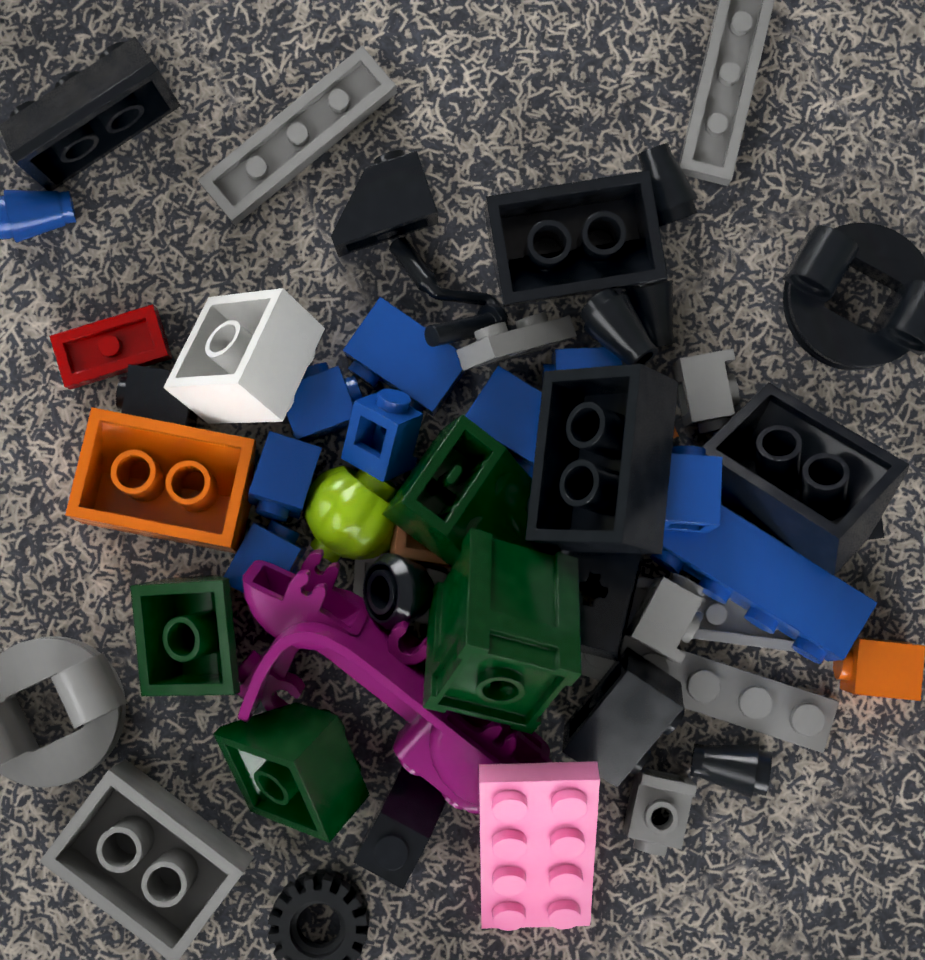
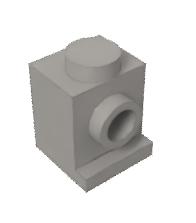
M734 349L679 358L672 365L674 380L679 382L677 396L683 427L698 425L700 434L717 432L730 420L731 416L735 415L734 406L739 405L740 400L739 388L735 375L733 373L727 374L726 365L735 360Z
M677 573L673 574L671 580L665 577H655L629 624L625 635L668 660L681 664L686 654L678 650L677 647L681 640L688 643L701 624L703 614L697 610L703 601L700 595L704 588Z
M645 767L634 775L623 824L626 836L635 839L634 848L658 856H665L668 847L682 850L692 798L695 797L697 785L689 777ZM660 807L669 809L670 815L666 823L655 825L651 822V815L655 809Z

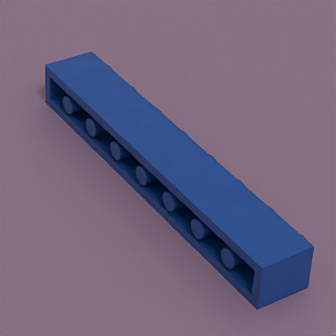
M498 365L465 416L506 447L532 479L542 392ZM721 505L720 526L709 533L664 530L662 554H651L650 556L655 563L672 573L679 574L682 569L700 580L698 585L704 588L702 592L710 598L726 604L729 598L732 599L731 601L747 610L744 616L747 621L770 634H774L775 630L778 629L795 640L791 647L797 653L818 664H822L824 659L829 662L846 658L878 603Z

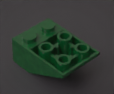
M463 414L439 432L382 513V515L451 567L454 566L461 555L462 541L471 528L491 533L494 539L540 552L552 554L555 549L525 541L528 520L526 505L532 485L530 476L506 447Z

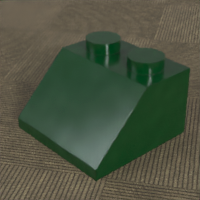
M218 575L174 577L130 586L141 696L235 695L240 693L230 582L228 578Z
M295 702L254 715L248 723L238 720L220 726L213 733L250 812L330 843L370 796L361 775V766L354 757L344 733V724L330 710H319Z

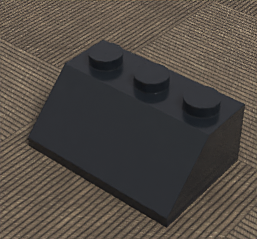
M133 37L127 42H118L106 48L101 53L99 60L83 71H74L66 74L58 80L54 90L37 101H27L17 106L11 112L10 118L0 124V131L9 154L15 163L47 191H53L181 105L136 37Z
M649 170L486 196L485 219L493 266L503 307L598 292L608 288L617 289L666 281L668 279Z
M769 382L703 446L706 449V456L723 457L721 503L833 576L869 539L909 469V464Z

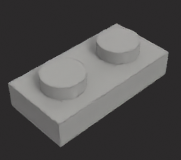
M542 312L516 321L517 329L508 331L505 322L479 329L474 332L476 342L456 350L462 370L465 371L537 352L576 337L571 317L566 316L548 321L546 312Z

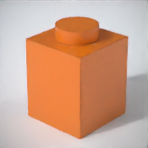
M857 637L846 658L833 661L834 676L836 679L841 680L840 689L852 694L921 701L925 646L910 642Z

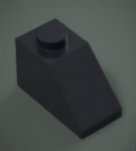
M403 150L387 152L374 160L375 165L364 169L331 234L338 257L438 224V211L417 151L405 154Z
M402 766L358 847L353 863L404 889L445 806L446 800L442 793L423 777L409 773Z

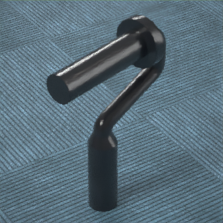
M405 237L397 238L391 243L389 251L420 291L440 301L483 305L475 316L427 326L424 336L429 346L436 347L475 338V331L501 322H505L508 328L507 312L494 296L481 292L439 287L435 274Z

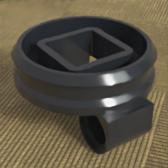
M851 223L836 228L818 225L810 230L782 278L785 280L783 290L785 319L798 344L819 362L847 371L877 368L900 358L909 351L919 356L925 354V258L918 248L900 233L888 227L872 223ZM849 267L858 270L891 289V293L870 331L824 307V303L835 294Z

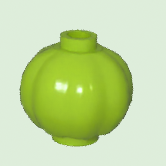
M345 465L337 466L321 473L310 485L304 502L305 519L315 537L310 546L314 550L322 549L324 551L323 558L332 563L337 562L340 557L363 560L372 559L387 553L390 550L395 524L382 515V513L392 501L398 488L389 480L383 483L362 470L357 472Z

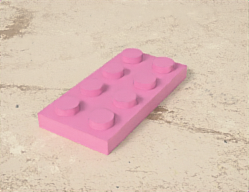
M597 761L479 764L481 929L498 928L500 930L512 931L524 927L570 929L575 926H590L600 786Z

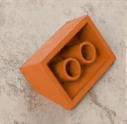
M91 407L65 516L82 524L236 554L244 539L251 504L248 502V492L254 477L256 440Z

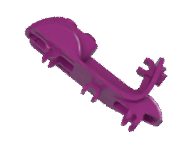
M322 549L312 551L303 562L297 574L263 560L254 561L244 573L242 578L244 598L257 622L275 640L262 655L252 650L238 667L240 693L236 695L243 699L238 713L239 720L248 723L260 702H262L266 711L289 705L277 695V690H285L291 696L298 699L305 688V684L296 674L288 672L296 653L302 648L315 650L324 655L408 721L398 732L393 745V750L399 762L409 773L423 777L442 793L444 799L456 809H464L469 813L479 815V764L553 762L549 758L550 748L548 744L536 732L529 734L512 730L510 725L448 710L442 713L423 708L427 637L421 642L407 630L410 622H399L392 630L381 627L369 615L365 607L364 598L351 591L334 586L340 571V564L338 562L328 565L325 571H320L317 568V565L320 564L324 556Z

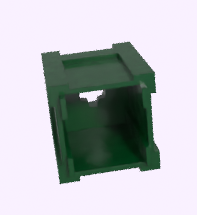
M471 528L462 541V553L443 583L438 581L432 590L428 618L423 708L445 713L447 710L510 725L512 730L533 734L541 724V715L565 685L571 687L582 674L578 558L558 551L555 555L515 545L494 539L491 533Z

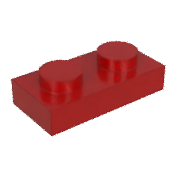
M153 304L49 336L64 387L70 390L127 373L129 364L146 367L172 359L158 308Z

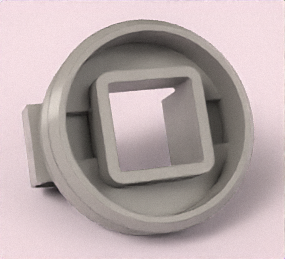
M61 636L41 637L13 645L0 654L1 775L26 786L56 787L79 779L99 766L110 755L122 734L127 701L121 680L105 654H101L84 642ZM51 678L74 729L81 725L84 726L44 747H39L16 695Z

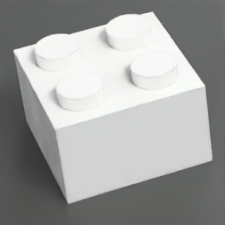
M284 288L208 297L163 388L208 424L283 422L286 413L294 403V396L306 369L314 359L316 347L325 328Z

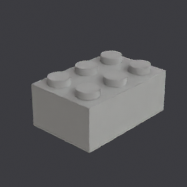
M124 759L106 772L39 862L165 959L179 960L243 875L254 856L127 759Z

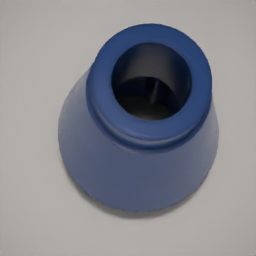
M4 190V195L0 196L1 240L14 238L15 242L19 243L66 226V224L77 222L70 191Z

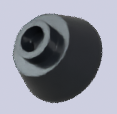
M384 554L370 566L365 575L363 584L365 607L371 618L381 627L392 630L397 623L402 621L411 623L428 611L432 600L434 583L422 565L398 554Z

